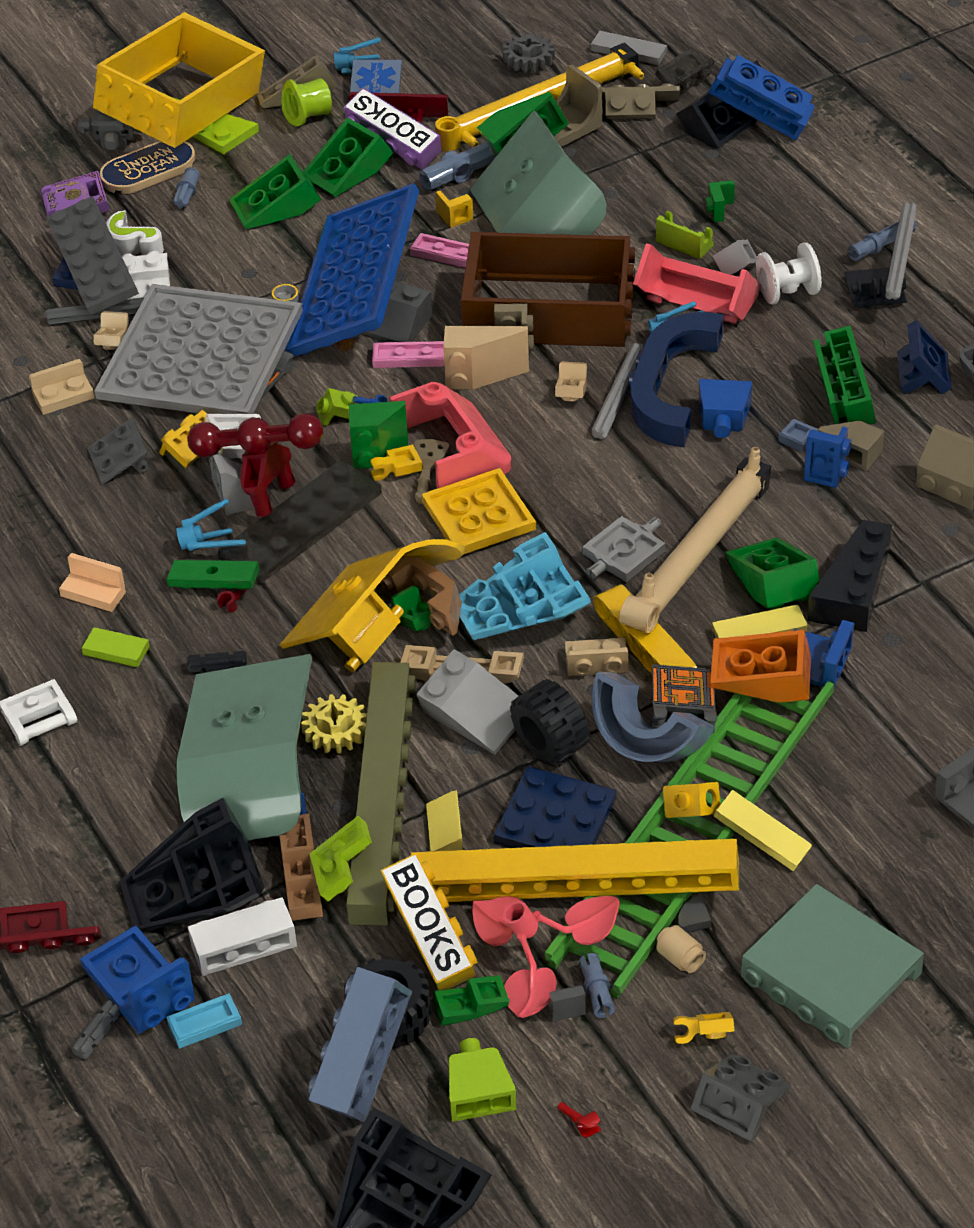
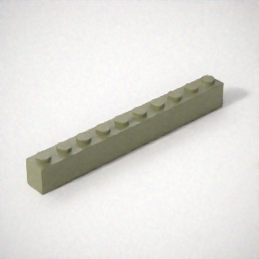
M373 662L356 812V817H361L367 823L372 843L363 852L351 859L350 872L353 883L348 887L347 896L349 925H388L389 912H395L396 903L384 881L381 870L394 864V861H400V842L396 841V836H402L403 818L398 817L399 811H404L405 792H401V787H407V768H403V763H409V744H405V740H411L412 724L407 719L408 716H413L414 699L410 698V693H415L416 676L410 675L409 663Z

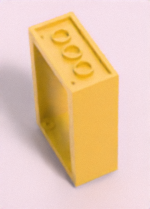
M184 12L97 64L93 108L175 148L259 93L265 50ZM180 62L214 77V79L179 101L145 85Z

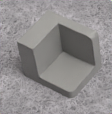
M747 239L737 240L713 255V258L721 272L734 275L741 269L755 266L757 256Z

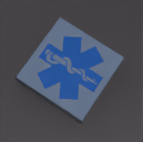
M353 60L350 92H359L362 88H365L373 93H400L402 60Z

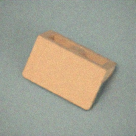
M71 553L68 556L70 574L59 588L60 596L112 612L126 593L122 569Z

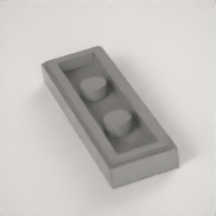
M599 31L591 43V51L608 55L611 54L610 48L625 42L638 53L639 62L659 66L667 53V45Z

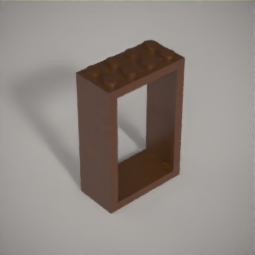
M471 232L461 296L462 326H495L494 304H527L528 315H533V331H528V335H534V344L625 347V336H631V320L627 319H632L633 303L631 301L634 300L633 282L635 279L634 264H630L635 263V247H630V236ZM482 280L619 284L617 302L480 297Z

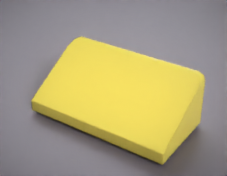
M456 790L426 804L430 851L463 850Z

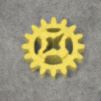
M330 694L327 701L319 697L317 706L309 704V712L302 713V734H305V741L307 743H313V749L316 750L323 746L324 753H328L331 748H335L337 754H339L342 747L353 750V742L362 743V736H365L367 713H365L364 705L357 706L356 698L348 702L344 694L340 699H335L334 695Z

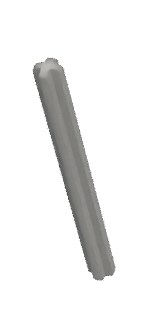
M906 202L902 205L885 296L887 299L893 298L897 300L900 298L917 206L914 203L909 204Z

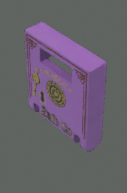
M98 171L51 184L41 189L47 216L95 194H100L93 196L100 212L110 211Z

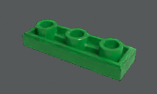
M174 560L167 577V583L169 587H181L184 589L192 587L252 589L260 568L258 561Z

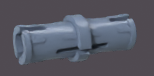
M588 953L590 965H587L584 955L579 959V966L585 979L583 987L586 994L590 996L594 1015L599 1018H605L607 1016L604 1006L607 1007L609 1015L615 1012V1006L609 993L611 985L608 977L603 974L599 956L595 953Z

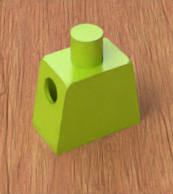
M476 1038L463 1040L459 1045L461 1053L452 1054L449 1057V1098L452 1122L517 1110L516 1089L498 1049L494 1047L481 1049L480 1042Z

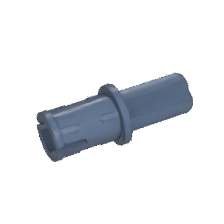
M189 167L185 169L182 180L177 183V192L173 203L179 209L187 207L191 196L196 193V183L200 178V173L195 168Z

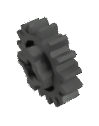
M521 33L519 38L512 36V41L506 40V45L502 47L503 62L507 63L508 68L514 66V71L523 69L524 73L531 70L535 73L537 68L545 70V65L551 66L552 60H555L554 43H550V38L543 39L542 34L535 37L534 33L526 35Z

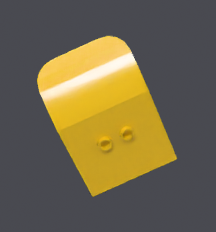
M431 539L412 543L347 565L279 646L284 649L329 637L350 658L345 667L354 673L360 665L365 664L401 622L399 618L403 615L404 610L399 605H394L390 609L374 591L399 559L420 556L432 566L459 559L466 552L465 547L458 542L446 539Z

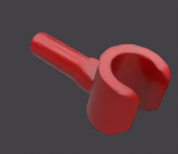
M564 1102L558 1104L557 1108L576 1123L583 1137H590L601 1131V1128L598 1126L600 1118L596 1112L592 1111L582 1116Z

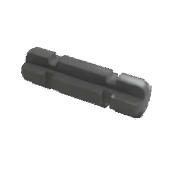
M110 1000L104 1002L99 1009L101 1013H96L81 1032L83 1037L79 1036L72 1044V1053L81 1059L89 1057L94 1050L92 1046H97L112 1026L110 1022L114 1023L121 1013L116 1003Z

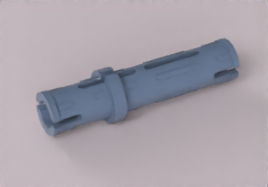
M899 221L877 233H869L860 242L850 245L848 247V250H851L848 251L849 257L853 261H859L871 253L876 254L880 252L884 246L894 242Z

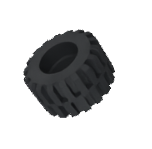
M550 679L542 680L512 700L510 706L511 719L517 734L529 751L545 764L555 766L589 742L590 732L583 711L572 695L557 682H552Z
M382 956V959L377 961L375 958L368 960L367 965L362 963L357 967L395 979L412 991L393 1048L401 1047L400 1043L402 1042L407 1044L413 1042L414 1035L420 1037L424 1032V1026L429 1024V1015L431 1014L429 984L421 968L416 969L415 963L410 960L404 963L403 958L398 956L395 959H389V956ZM344 986V1000H345L347 994H345V986Z

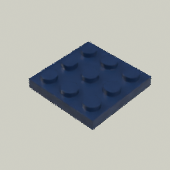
M527 766L494 833V843L510 848L595 845L615 803L617 790Z

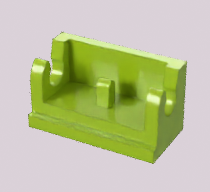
M666 211V220L661 215L656 218V242L699 260L714 246L712 241L713 230L709 227H706L705 235L700 231L698 233L689 230L688 227H682L673 223V214L669 211Z

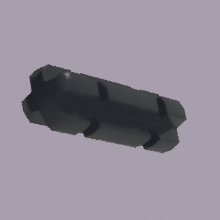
M233 651L232 655H229V652L204 654L205 657L195 654L189 655L187 659L188 670L191 673L202 672L201 669H206V672L247 665L245 651Z

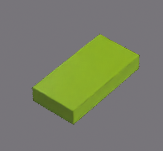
M94 627L82 646V652L85 656L139 667L150 645L149 639Z

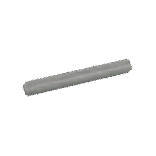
M634 343L631 345L592 427V436L601 440L606 438L630 387V373L632 370H636L637 354L639 351L643 352V344Z

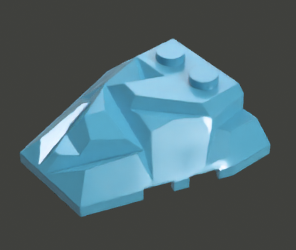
M546 532L516 547L513 550L515 557L503 566L502 563L498 562L492 567L494 574L486 581L476 580L459 594L462 601L460 619L473 640L514 631L526 626L563 619L591 603L589 596L579 581L574 582L564 567L555 545Z

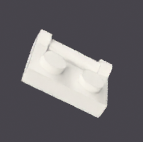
M55 679L0 701V711L20 746L29 743V739L64 724L70 726L77 723L76 714ZM58 710L61 711V713L57 715H54L45 720L32 724L28 727H23V725L26 723L39 719Z

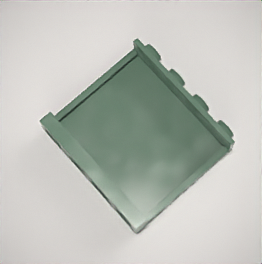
M816 884L742 956L741 977L750 986L757 987L768 994L777 1004L784 1005L796 1013L805 1023H811L820 1029L830 1040L839 1042L849 1049L852 1044L853 1032L906 978L914 982L922 974L924 953Z

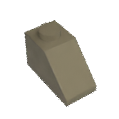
M862 421L821 426L818 429L819 432L838 436L842 427H847L848 439H851L852 443L850 452L845 460L849 461L850 465L867 471L883 452L885 431Z

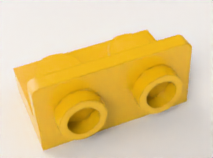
M201 410L195 416L190 414L182 421L181 427L178 430L174 431L171 429L161 439L163 444L159 453L164 456L169 452L185 468L195 462L199 456L195 455L188 447L187 436L194 425L205 422L207 413Z

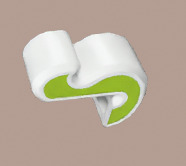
M125 210L114 213L107 220L106 224L121 256L139 253L147 255L151 251L163 253L162 235L157 227H128Z

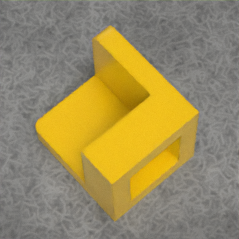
M441 191L435 192L436 212L450 228L473 220L472 198L468 194L448 200Z

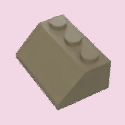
M936 424L918 462L915 486L974 511V439Z

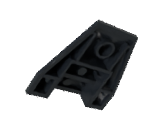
M224 798L195 812L119 881L133 927L136 925L141 932L231 912L259 897L265 888L248 839Z
M373 1107L354 1138L332 1228H450L475 1205L492 1175L462 1157L458 1159L410 1132L401 1122Z

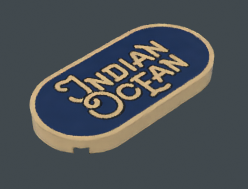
M158 141L119 156L102 166L100 178L103 187L115 193V190L121 191V194L138 192L183 174L185 169L193 166L195 151L193 146L186 141L175 148Z

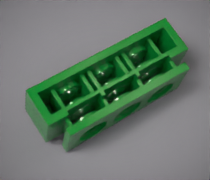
M851 325L825 331L826 344L820 346L819 339L813 340L834 424H840L839 418L846 417L847 422L862 421L869 425L875 424L876 418L872 398Z

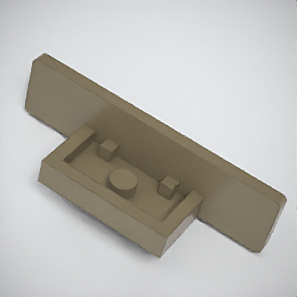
M639 84L635 87L613 85L609 88H602V102H605L606 119L655 118V101L679 100L680 86H674L673 84H662L652 87L646 84Z

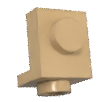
M103 311L101 313V328L94 334V345H102V348L106 350L117 349L128 329V314L124 312Z
M560 362L559 379L555 386V397H562L564 401H577L578 398H583L587 380L586 363Z

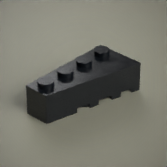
M862 520L810 594L808 621L840 627L842 620L854 623V630L867 632L890 551L891 524Z

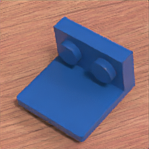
M842 620L838 631L833 630L830 638L805 631L811 652L810 684L824 687L829 681L834 683L835 689L852 649L853 622Z

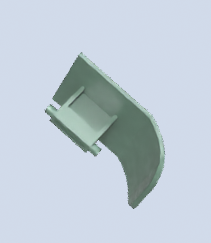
M534 110L470 188V191L498 233L592 235L606 215L607 203L602 191L566 155L541 117Z
M311 654L196 674L177 757L178 797L184 822L195 812L224 798L248 840L278 836L289 832L297 824L302 807L297 764V739L312 663Z

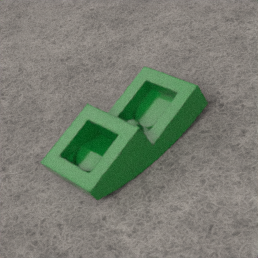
M500 975L470 978L466 987L434 991L432 997L441 1026L465 1022L491 1014L508 1006L510 1002Z

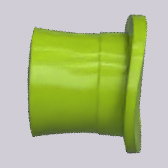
M322 78L302 84H296L292 79L287 80L284 83L281 96L284 117L291 125L301 126L306 122V118L329 114L332 108V98L326 82Z

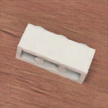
M283 897L264 901L249 908L235 910L229 914L210 920H203L188 926L191 947L202 976L297 947L295 927Z

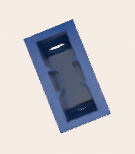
M699 379L698 403L702 428L713 430L714 435L719 438L728 437L730 431L739 432L743 430L751 407L752 381Z

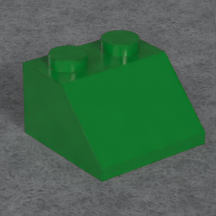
M405 401L349 404L353 469L373 468L370 463L371 459L386 457L387 450L408 446Z

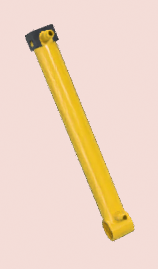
M625 42L610 48L611 54L577 67L589 77L599 82V84L619 76L624 80L633 76L639 80L644 77V73L638 68V53ZM566 72L460 116L439 118L435 122V131L440 135L442 151H454L461 146L463 141L472 148L479 145L475 136L481 133L477 127L498 110L546 92H550L554 99L557 100L565 87Z

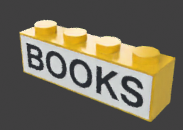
M417 853L382 869L381 873L437 989H451L475 977L473 965L478 963L470 945L463 947L459 936L463 935V931L456 917L449 919L445 908L449 907L448 901L441 888L435 891L431 883L435 876L428 861L421 863Z

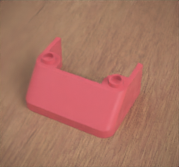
M648 243L645 245L633 282L635 287L647 295L646 300L661 304L663 300L678 305H686L694 301L696 306L692 307V309L724 314V322L734 325L737 321H743L761 289V284L747 270L741 269L740 276L737 277L664 257Z
M430 382L389 397L390 402L405 401L407 429L445 416L459 435L456 440L458 453L435 461L437 489L498 468L502 470L504 475L510 471L511 455L473 403L441 383Z

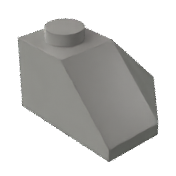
M219 454L210 457L211 476L220 501L224 499L229 500V503L223 506L225 514L230 515L254 509L250 496L244 493L240 483L242 465Z

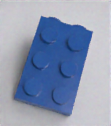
M136 925L80 958L82 968L108 999L118 1005L119 1012L138 1034L157 1026L167 1016L185 1009L195 1000L189 963L186 959L181 957L169 964Z

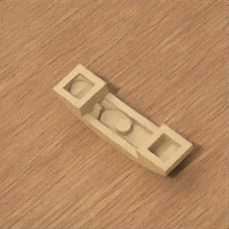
M406 645L401 663H409L410 675H415L417 679L427 682L448 656L437 655L435 647ZM494 651L492 659H470L479 663L503 684L519 678L524 653Z

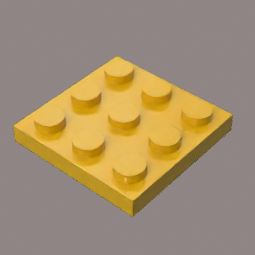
M500 468L422 494V503L445 539L458 542L464 546L466 550L464 554L536 530L535 519Z

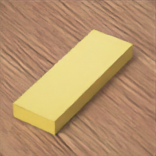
M799 605L712 622V631L715 638L785 632L795 629H805L807 632L808 629L807 622Z
M734 790L730 792L714 814V817L793 872L812 847L811 843Z

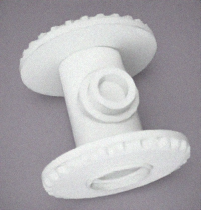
M800 243L797 249V259L789 260L787 264L784 262L774 264L770 255L766 252H762L757 256V281L761 284L760 291L767 303L772 305L778 303L780 288L783 293H794L798 290L797 287H799L800 283H803L809 294L815 295L819 293L822 284L821 270L817 255L810 244Z

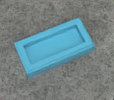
M230 993L166 1017L168 1026L179 1049L242 1025L241 1016Z

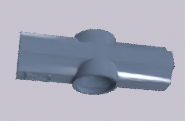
M485 142L461 153L452 150L447 152L439 163L419 171V179L423 188L427 191L453 180L463 183L471 177L473 171L491 164L494 160V154L490 146Z

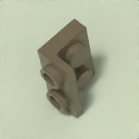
M494 304L495 326H528V331H533V315H528L527 304ZM528 335L529 351H534V335Z

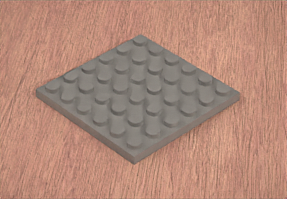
M152 284L94 390L95 397L99 400L199 413L201 410H204L207 414H253L303 312L302 303Z

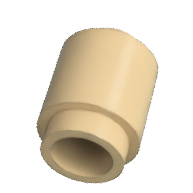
M678 925L664 928L657 937V952L680 971L693 973L703 964L706 952L702 950V945Z

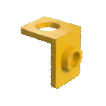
M718 782L663 787L666 818L713 815L721 805ZM708 790L711 792L713 798L711 807H709L706 802V793Z

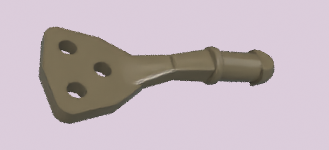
M421 439L414 442V447L422 460L423 467L421 475L417 480L418 487L415 494V501L418 504H423L422 494L428 492L431 485L430 473L435 468V461L445 458L450 450L448 442L435 439Z

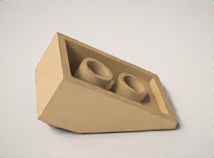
M445 326L443 344L445 386L449 389H476L529 372L528 326Z

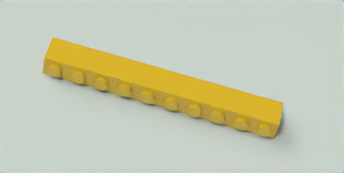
M737 839L411 852V855L417 853L421 863L428 861L435 876L431 883L435 891L440 888L442 889L448 902L485 901L507 896L518 899L739 890Z

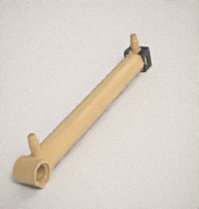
M758 447L751 448L749 458L745 457L737 466L734 479L656 572L644 575L642 588L636 596L629 595L626 598L619 616L622 624L646 633L652 632L658 622L660 613L754 498L761 499L769 489L771 465L760 462V449Z

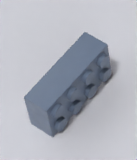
M357 967L355 974H351L345 986L346 999L343 1007H339L334 1015L333 1027L335 1029L331 1040H327L322 1048V1064L318 1074H314L310 1081L308 1093L310 1094L309 1101L327 1110L365 1122L412 991L395 979Z

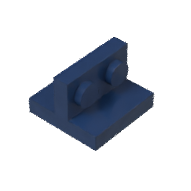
M917 320L907 325L909 344L897 351L900 388L908 394L930 381L941 394H944L951 390L948 352Z

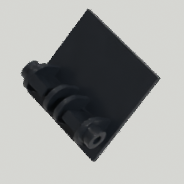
M890 268L844 271L853 307L907 303L904 293L906 280L903 279L900 298L897 300L893 298L887 299L885 294Z

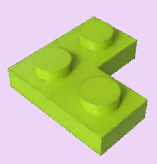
M359 816L309 853L319 893L327 901L345 891L353 883L348 861L355 855L363 852L372 843L367 823Z

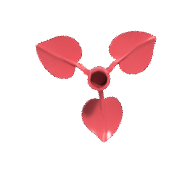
M507 896L492 900L473 901V921L476 931L483 942L490 946H501L506 944L514 933L521 942L530 964V970L522 969L516 971L507 979L504 985L510 1000L508 1008L518 1018H525L541 1011L550 1002L549 993L556 991L557 981L554 972L550 968L537 969L536 962L526 940L536 934L538 922L540 921L565 934L572 933L574 940L579 944H595L603 940L611 932L615 924L620 904L617 897L600 896L576 903L565 915V921L568 926H563L542 916L539 911L532 913L523 901L515 897Z

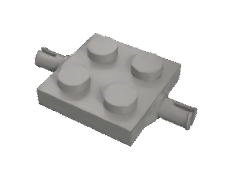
M621 516L583 546V555L595 562L594 565L586 569L588 577L595 579L603 571H608L623 581L628 582L663 554L666 543L653 535V532L662 526L660 519L653 517L646 524L640 525Z

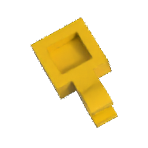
M414 445L387 450L386 457H375L370 460L371 465L376 469L370 471L375 481L386 478L391 472L397 477L422 471V460Z
M730 1012L696 1015V1017L676 1016L673 1018L674 1025L684 1024L687 1026V1032L684 1035L675 1036V1041L679 1044L690 1042L697 1033H700V1035L706 1034L708 1039H718L726 1037V1032H734V1021Z

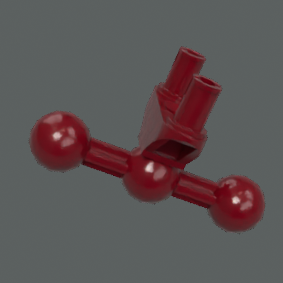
M310 413L298 414L289 421V424L269 425L261 418L251 417L244 420L239 425V428L220 430L213 423L201 422L190 429L187 443L195 455L204 458L216 455L221 450V447L240 445L245 450V453L242 455L240 483L244 493L250 496L256 516L264 517L273 511L266 490L272 480L277 477L279 488L282 489L289 488L296 483L289 462L292 457L290 449L277 442L290 441L297 448L308 450L321 442L323 425L316 416Z

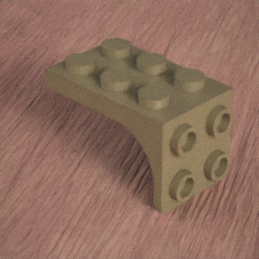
M574 65L567 66L565 87L556 100L569 122L563 130L554 136L561 147L602 127L601 85Z

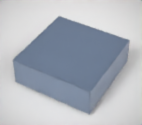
M793 419L780 432L778 442L803 452L806 449L809 431H818V429Z

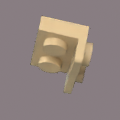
M80 359L29 375L32 395L43 415L95 398L94 390L84 374L83 363Z
M625 638L565 641L568 676L597 674V671L628 672V648H626Z

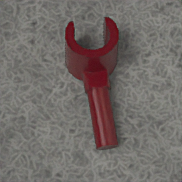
M237 589L233 593L231 591L221 592L217 597L219 607L222 608L227 603L228 612H235L237 610L236 601L248 589Z

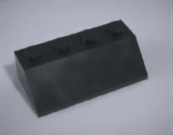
M756 60L755 62H753L754 64H756V65H758V66L761 67V65L759 64L758 60ZM708 92L676 113L689 136L714 149L719 148L757 121L752 116Z

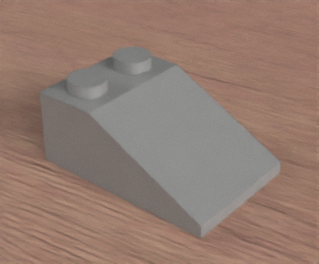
M453 649L416 694L423 713L496 755L516 730L511 719L510 706L512 700L517 698L518 695L479 663Z

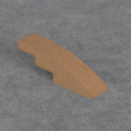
M309 814L299 815L297 824L289 832L280 835L289 914L292 921L323 917L321 897L309 855L314 850Z

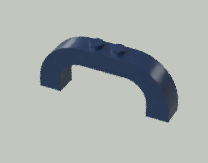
M691 312L672 317L658 325L651 332L643 352H638L636 370H632L629 377L631 410L635 423L647 436L664 444L685 447L691 430V408L667 404L661 401L657 394L667 366L674 356L688 350L718 352L724 335V314Z

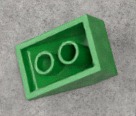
M550 92L498 110L477 127L495 156L504 148L533 110L538 113L553 136L557 135L569 124Z
M347 117L305 168L304 172L312 184L336 197L377 173L393 152L381 136Z
M290 154L229 199L246 229L302 215L322 200L306 173Z
M777 537L724 552L725 558L752 598L768 609L781 608L784 606V603L790 601L808 600L810 594L819 583L817 559Z

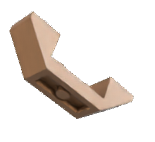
M420 556L400 558L379 583L381 587L386 591L391 590L395 594L415 585L421 590L426 589L433 596L427 602L431 612L429 616L431 622L437 629H444L450 635H455L458 631L462 606L455 581Z

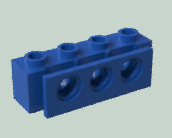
M737 55L734 61L726 58L708 92L795 141L805 128L815 105L810 103L813 95L740 55Z

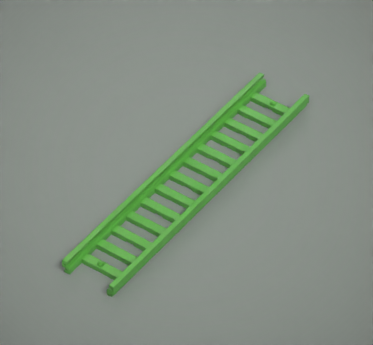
M828 681L813 703L806 700L773 702L802 714L803 717L799 723L751 704L750 701L753 699L751 696L735 693L718 715L715 723V732L711 734L700 749L688 756L667 786L691 784L697 776L709 782H718L719 785L726 787L730 791L734 790L755 804L834 692V683ZM742 715L785 733L789 737L784 743H781L735 722ZM727 735L741 742L754 745L775 757L768 764L721 744V741ZM711 756H714L760 776V778L753 785L705 763ZM663 792L625 843H644L650 840L655 842L687 840L660 828V825L666 819ZM707 792L706 802L711 807L713 801L712 794ZM699 816L667 818L685 827L695 829L714 840L731 839L735 833L727 825L722 827ZM693 892L644 894L669 906L662 916L620 896L611 895L619 899L618 913L627 915L635 919V921L652 928L647 938H643L614 924L611 932L606 936V938L636 951L630 962L592 944H579L574 940L572 933L565 934L561 931L545 951V960L549 961V967L556 970L569 951L581 957L584 955L587 960H589L588 953L597 954L600 958V964L604 968L620 975L610 989V995L618 999L657 944L656 940L659 933L664 928L669 927ZM586 896L584 900L600 896Z

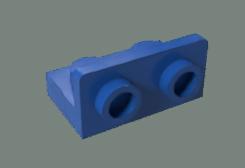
M842 427L838 436L815 430L809 431L806 445L804 481L837 488L841 477L846 478L850 462L845 459L850 452L852 440L848 439L847 427Z

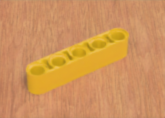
M617 585L593 597V604L600 618L618 638H625L626 647L651 674L652 664L697 668L693 660L658 622L650 633L640 631L620 622L619 616L622 605L626 598L632 595L625 586Z

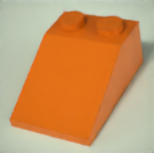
M805 629L714 639L711 688L778 703L809 700L811 652Z

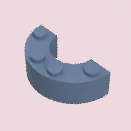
M597 671L592 689L594 719L603 738L621 755L642 762L677 761L690 756L700 749L713 733L715 726L691 713L673 712L668 721L657 729L652 728L643 720L638 710L637 695L639 685L617 673Z

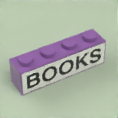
M362 88L344 106L345 118L348 117L381 136L393 154L396 153L404 158L409 165H415L423 170L442 151L439 134L365 88Z

